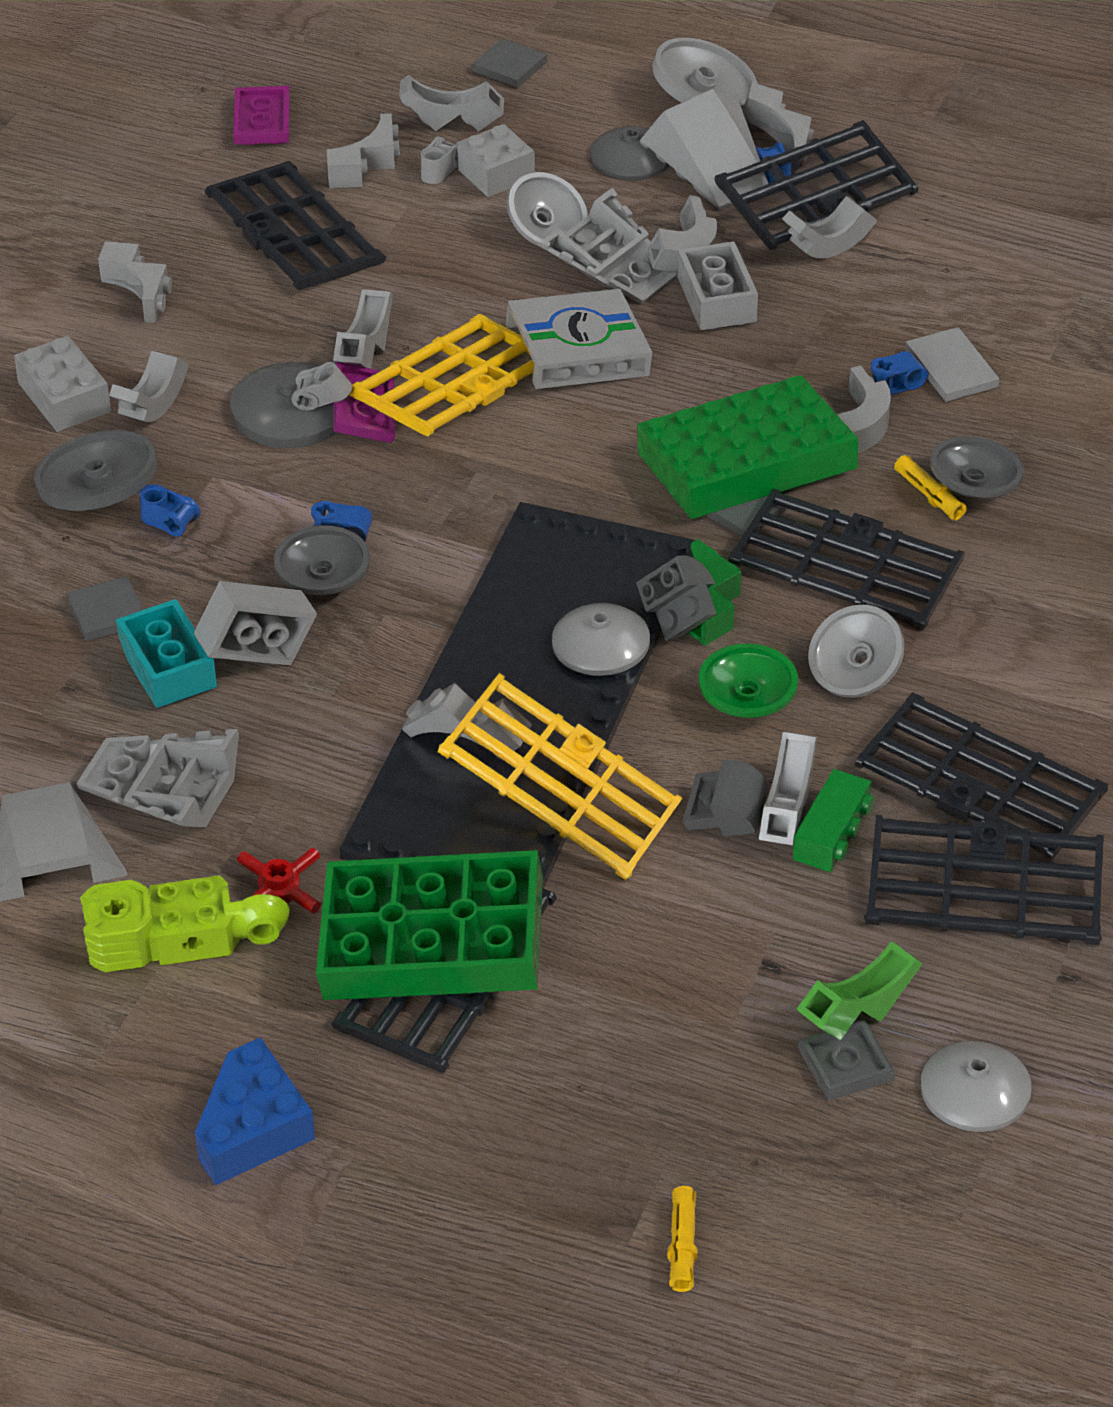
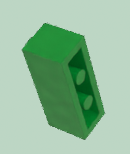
M833 768L794 835L793 860L828 872H832L838 860H844L850 838L857 837L863 815L868 816L874 804V796L870 795V780Z

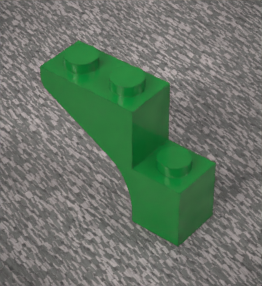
M697 539L692 542L690 551L692 557L705 566L715 582L713 586L708 588L717 614L687 633L706 646L734 629L735 605L732 604L731 600L741 594V571L736 565L731 564L720 556L713 548Z

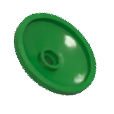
M735 644L717 650L703 662L699 671V688L705 700L717 710L735 717L758 718L780 711L793 700L798 688V673L794 664L784 654L773 648L759 644Z

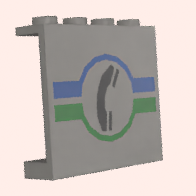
M621 289L508 301L506 327H518L534 361L532 382L535 389L650 375L653 352Z

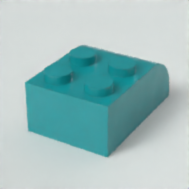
M177 599L116 619L117 631L125 656L155 708L217 687L214 658L208 657L194 635V626Z

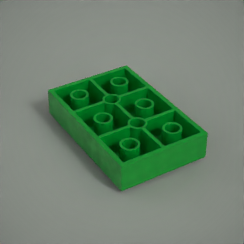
M802 375L762 385L759 388L746 392L735 393L732 396L719 400L708 401L705 404L692 408L681 409L675 413L655 417L637 424L639 456L690 519L766 497L773 488L782 492L858 468V437Z
M538 850L327 862L316 977L323 1000L538 990L543 875Z

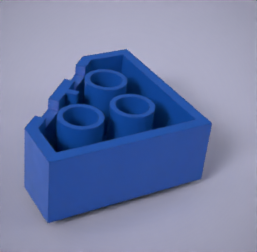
M261 1037L227 1053L195 1130L198 1160L216 1186L315 1139L312 1110Z

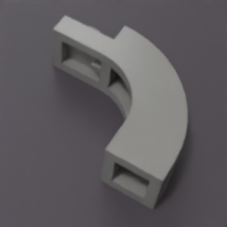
M690 195L681 210L679 218L683 231L658 229L648 247L653 269L677 272L678 250L711 245L717 232V222L715 218L706 217V211L703 209L700 197Z
M848 196L843 199L829 217L818 223H806L790 210L782 219L791 226L788 230L792 234L789 240L806 254L815 258H830L849 250L860 242L878 221Z
M151 350L145 372L139 383L132 390L112 385L109 396L119 400L118 414L145 422H153L162 417L175 401L184 382L189 364L179 358Z
M860 365L850 368L848 391L859 407L837 414L858 437V453L873 447L885 435L889 425L891 402L890 389L886 381L875 383L873 377L868 376Z

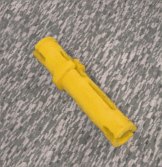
M903 455L897 459L894 465L895 471L928 498L929 504L935 508H940L951 520L954 519L956 521L965 514L966 505L952 495L950 489L937 482L928 472L922 469L910 456Z
M678 1186L672 1191V1241L667 1249V1258L671 1263L669 1286L674 1291L686 1292L694 1287L693 1266L698 1257V1249L694 1244L696 1191H693V1188L689 1186Z

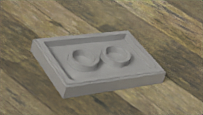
M959 327L909 340L905 343V350L911 352L927 370V379L945 402L999 387V377Z

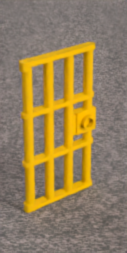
M477 314L464 325L442 337L433 339L430 344L405 358L390 363V366L362 382H355L352 384V390L349 395L428 437L437 428L467 411L471 412L477 405L486 406L502 397L506 388L517 385L518 381L533 373L534 361L532 359L510 373L499 368L525 352L530 353L520 334L482 314ZM479 329L490 333L464 349L454 344ZM501 341L513 345L487 361L476 356ZM440 351L450 356L422 373L412 368ZM462 363L473 368L445 385L434 380ZM397 375L408 379V381L381 396L370 391ZM420 387L431 392L405 408L393 404ZM443 399L454 404L427 421L416 416Z
M499 673L451 735L439 745L437 752L447 759L450 757L499 790L498 793L503 797L505 795L559 831L561 837L564 839L568 837L616 870L615 874L626 881L627 878L632 876V871L683 798L678 794L676 796L633 768L623 761L624 758L619 754L616 756L604 748L606 742L580 724L576 728L563 720L562 715L559 713L557 715L504 680L505 676ZM498 691L548 725L541 736L489 702L488 700L494 692ZM479 711L530 745L532 748L525 757H522L472 723V720ZM554 730L567 738L560 749L547 741ZM462 733L466 734L514 767L515 770L508 779L504 778L456 745L455 742ZM540 752L593 789L584 799L532 764V759ZM595 759L608 766L602 777L588 769ZM617 772L668 808L661 818L608 783L607 781L612 774ZM523 773L577 811L567 821L516 786L514 783ZM598 793L650 827L652 830L646 839H642L591 803ZM582 815L634 849L636 853L631 860L627 862L577 828L575 825Z

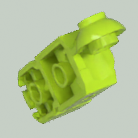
M220 875L149 885L150 891L145 885L134 880L97 884L87 889L80 897L86 925L83 928L89 962L94 968L103 972L144 967L149 962L158 960L161 966L229 956L239 940L248 938L255 944H268L278 938L279 932L288 922L290 912L284 900L269 894L255 895L242 901L230 902L228 883Z

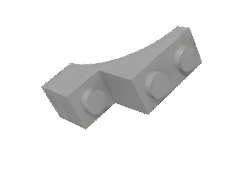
M407 75L400 81L399 97L403 104L411 107L418 114L420 120L424 124L431 126L435 131L461 114L464 122L472 125L479 132L501 117L504 112V98L487 81L474 88L462 91L433 89L419 83L410 75Z
M752 82L743 109L746 122L766 131L778 143L781 142L785 151L810 143L814 133V129H810L812 117L786 110V104L781 103L782 91ZM808 156L792 161L791 169L797 171L800 162H806Z
M392 113L380 114L378 126L363 140L349 146L327 149L329 189L363 187L362 176L368 175L367 170L395 169L394 158L400 157L398 124L392 125Z
M105 241L98 258L101 282L116 284L135 293L142 300L144 321L156 323L160 312L165 310L166 294H170L172 290V278L167 275L166 264L145 263L144 256H140L139 244Z
M362 289L359 306L352 325L346 332H337L333 362L372 369L374 351L385 352L393 298L391 292Z
M455 683L444 690L438 688L428 699L423 702L417 700L409 707L406 712L408 718L402 730L410 737L428 732L451 734L476 702ZM505 698L494 703L495 706L527 728H531L532 724ZM480 711L472 720V723L513 751L521 747L523 743L521 739ZM464 733L460 735L461 737L474 741Z
M788 731L782 732L774 779L763 808L759 840L794 845V835L800 827L802 808L808 802L818 736Z

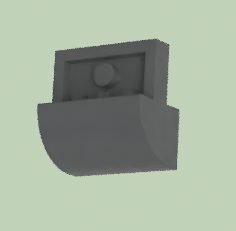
M676 556L636 582L646 612H656L665 641L678 639L717 614L708 588L713 586L715 582L705 566L692 557Z
M723 760L720 771L696 773L683 819L687 831L719 827L724 837L756 833L767 789L766 780L757 769L737 760Z

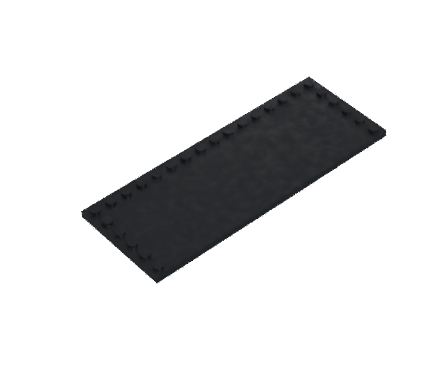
M520 502L417 700L423 702L438 688L444 690L455 683L473 701L477 702L500 673L505 676L504 680L557 715L559 713L562 715L563 720L576 728L580 724L606 742L604 748L608 749L662 631L656 612H646L636 582L676 556L692 557L690 551L691 544L696 540ZM594 603L616 604L635 612L645 621L650 633V645L645 657L626 671L603 676L583 674L568 668L556 657L552 646V633L556 624L567 613L581 606ZM498 691L494 692L488 700L489 702L494 704L505 698L532 724L530 730L541 736L548 725ZM401 730L340 847V858L345 860L441 856L445 855L448 851L460 855L538 850L544 888L567 837L565 839L561 837L559 831L505 795L503 797L498 793L499 790L451 757L447 759L438 753L439 745L451 734L428 732L410 737ZM554 730L547 741L560 749L567 738ZM460 736L455 742L460 748L506 779L515 770L507 762L496 757L492 752L474 741ZM523 741L521 747L514 751L525 757L532 747ZM540 752L535 755L531 761L532 764L585 799L590 786ZM595 759L588 769L596 774L601 761ZM523 773L514 783L567 821L577 811Z

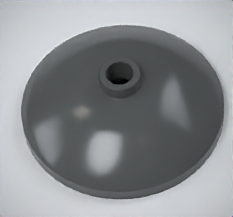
M622 126L613 128L600 135L593 142L590 149V159L593 166L602 174L614 179L626 181L645 180L663 173L670 165L667 162L664 164L656 157L654 151L650 148L646 149L640 144V139L649 130L646 127Z
M962 436L947 439L934 448L930 459V467L933 474L944 486L958 494L971 498L990 499L1006 495L1020 485L1023 477V465L1015 453L995 441L980 437Z
M313 526L296 531L279 544L274 555V567L279 579L288 587L294 590H302L303 593L309 595H331L342 592L357 584L365 576L370 565L369 549L364 540L350 530L335 526Z

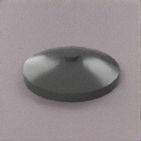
M306 362L276 363L257 369L244 377L233 390L230 400L231 416L236 428L254 442L277 448L310 446L335 435L337 432H333V403L310 411L298 409L292 403V394L297 390L298 386L296 384L297 374L303 370H309L320 365Z
M122 430L95 432L72 439L47 454L36 468L34 482L40 498L54 508L69 511L93 510L121 502L143 489L156 474L158 458L154 445L143 435Z

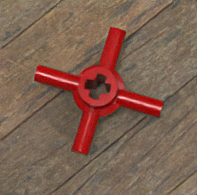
M310 848L292 863L284 859H273L264 864L246 851H242L238 855L237 862L258 876L259 889L251 896L269 894L280 897L287 904L293 900L312 914L317 913L320 909L321 902L299 888V875L320 859V854L315 848Z

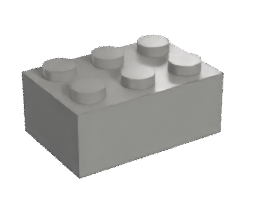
M734 241L678 250V280L700 330L757 322L758 292Z
M69 336L57 338L49 343L14 355L19 385L56 432L111 412L108 383Z
M219 581L194 631V635L210 658L291 665L317 613L302 590Z

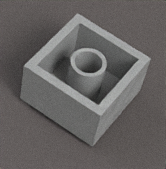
M505 124L457 142L458 170L487 197L510 189L520 177L535 172V151Z

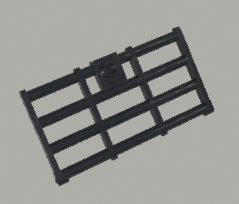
M864 120L856 122L852 127L821 139H811L810 143L773 157L766 156L762 161L728 174L723 172L714 177L716 185L723 191L769 250L776 249L779 244L790 241L789 239L792 234L788 232L789 229L772 235L764 224L785 216L789 210L792 213L800 210L808 220L806 223L813 224L829 217L846 197L844 194L846 192L851 195L856 204L866 212H870L874 207L907 194L914 195L919 191L917 184ZM860 135L869 144L867 147L835 159L826 149ZM816 153L824 162L788 177L779 168L781 165ZM878 155L885 164L853 178H850L843 170V167ZM765 171H769L776 180L741 195L732 185ZM830 172L840 182L804 197L795 187ZM892 174L902 184L868 198L858 188ZM783 190L792 200L757 215L748 205ZM816 204L823 215L819 217L811 206Z
M291 161L222 181L205 188V194L219 204L233 219V223L237 227L242 228V236L255 250L262 249L264 256L271 259L293 281V286L297 290L380 265L386 260V256L379 249H375L355 229V225L351 221H347L325 199V195L321 191H317L297 171V167ZM286 175L305 195L292 198L274 178ZM262 183L280 203L268 206L249 186ZM237 190L256 210L243 214L225 194ZM315 204L335 225L323 229L303 207ZM291 212L311 233L298 237L278 215ZM346 235L365 256L352 259L333 238ZM321 243L340 264L327 267L308 246ZM296 250L316 272L303 276L283 254Z
M773 488L739 543L729 555L728 562L737 567L742 565L789 581L794 586L801 585L851 602L854 605L878 607L892 617L912 623V626L924 630L961 565L965 552L961 550L954 551L905 535L903 531L897 529L893 531L884 528V522L855 512L851 517L840 513L839 510H830L782 494L780 490ZM775 504L826 522L821 530L769 512ZM764 524L812 540L813 543L806 550L757 532L761 525ZM834 525L845 528L841 537L830 533ZM878 539L888 542L884 551L873 548ZM749 544L801 562L797 569L793 570L744 552ZM824 544L877 563L872 571L818 554ZM897 546H901L949 562L950 565L946 572L893 555V552ZM810 565H814L864 582L858 592L805 573ZM885 566H889L939 584L935 591L931 592L881 575ZM873 586L927 603L923 612L920 613L870 596L869 593Z
M914 692L908 696L903 705L860 753L855 762V766L860 769L864 767L916 792L917 796L921 798L926 797L937 802V809L964 822H967L970 818L974 821L1007 824V829L1023 831L1022 828L999 817L1005 808L1059 834L1073 835L1093 807L1108 791L1109 786L1108 783L1099 779L1093 780L1046 758L1045 754L1039 751L1036 753L981 727V724L977 722L972 723L924 700V697ZM912 710H915L964 734L955 742L906 717ZM896 729H899L947 752V755L940 762L890 738V736ZM975 738L1028 764L1019 772L967 746ZM882 748L932 773L925 781H922L873 756ZM957 758H960L1012 784L1003 792L951 767V765ZM1038 768L1091 794L1085 802H1082L1031 778V776ZM941 777L951 781L945 791L935 787ZM1023 788L1075 814L1069 822H1066L1015 796ZM985 798L996 803L989 812L979 808ZM1029 845L1030 848L1045 854V858L1051 861L1062 849Z
M876 815L867 913L864 915L866 924L879 925V922L937 927L941 928L940 931L959 929L1015 934L1016 938H1024V935L1081 940L1091 945L1100 944L1102 940L1100 934L1104 835L1096 834V837L1032 832L1030 828H1023V831L1007 829V824L972 821V826L955 825L956 822L950 821L948 824L884 819L883 815ZM881 832L947 838L946 854L880 848ZM954 839L971 840L969 856L953 854ZM1006 843L1022 845L1021 860L1005 859ZM1029 845L1095 851L1094 867L1029 861ZM879 862L944 867V884L878 878ZM952 868L1020 874L1019 890L951 884ZM1028 875L1094 881L1093 897L1027 891ZM876 892L943 897L942 914L875 908ZM950 898L1018 904L1017 920L950 915ZM1026 905L1092 911V927L1025 921Z
M448 851L445 855H458V854ZM542 888L541 916L548 905H553L557 899L553 892ZM499 992L474 993L471 999L460 994L428 995L432 997L403 1042L385 1034L410 996L392 997L372 1029L354 1022L369 998L351 999L345 1010L337 1014L331 1025L339 1032L349 1034L444 1073L449 1067L448 1060L477 1015L481 1016L485 1011L484 1005L488 998L494 1000ZM445 1003L463 1009L462 1014L435 1055L417 1048Z

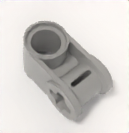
M437 136L430 145L421 151V179L425 183H441L458 168L457 144L446 142L443 137Z
M326 362L321 366L303 370L297 374L296 384L298 386L297 390L292 394V403L301 410H314L317 407L339 402L346 398L352 390V384L333 362Z

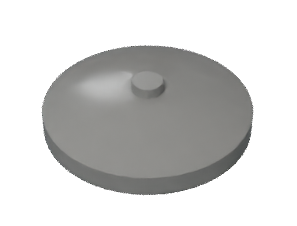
M674 38L665 41L657 49L652 62L653 74L658 83L668 94L681 103L708 90L716 89L736 94L743 111L752 82L757 84L754 73L739 57L719 45L701 39Z

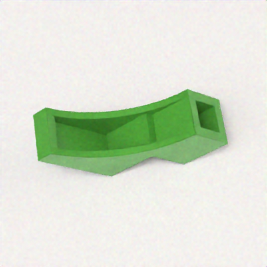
M891 941L886 949L858 974L835 983H825L817 980L796 1010L820 1029L841 1040L861 1011L881 1022L923 963Z

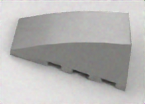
M716 89L708 90L665 110L640 139L641 145L646 149L650 148L656 153V157L664 164L667 162L673 167L680 178L683 180L687 179L692 183L693 188L718 210L732 205V203L716 185L714 177L723 172L728 174L760 161L737 95ZM763 172L732 185L741 195L767 185L768 182Z
M613 188L597 198L592 205L589 215L566 233L557 228L539 242L538 246L610 290L621 289L624 297L643 304L678 276V271L653 269L648 247L651 244L647 238L649 234L643 226L638 227L631 218L633 213L626 205L622 206L617 200L618 194Z
M228 729L225 731V735L212 736L210 731L196 732L195 737L179 738L177 733L164 734L163 738L159 740H150L148 735L106 738L76 784L78 789L181 826L207 827L234 782L239 732L238 729Z
M70 782L2 795L0 810V902L25 897L21 878L89 864L93 883L127 876L125 867Z

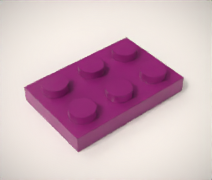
M289 86L235 88L234 144L288 143L290 127Z
M335 362V365L351 384L362 382L379 372V370ZM394 378L370 391L378 396L394 389ZM350 395L339 402H333V432L369 438L376 441L393 442L395 437V419Z

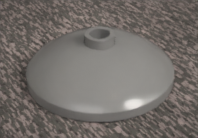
M534 172L520 177L513 184L507 196V211L512 224L524 238L537 246L542 239L557 228L566 233L588 216L586 205L577 190L567 181L549 173Z
M610 603L588 604L572 610L558 621L552 633V646L556 657L568 668L588 675L603 676L626 671L645 657L650 645V633L645 621L635 612Z
M871 605L845 607L825 619L814 633L808 652L810 670L816 681L825 690L834 695L846 698L869 695L886 685L896 674L904 655V637L897 622L886 611ZM867 657L865 662L859 663L861 658Z
M980 1041L958 1042L938 1050L926 1062L920 1084L924 1102L936 1117L953 1127L973 1132L998 1130L1015 1122L1027 1109L1032 1090L1030 1075L1023 1063L1015 1055L1002 1047Z

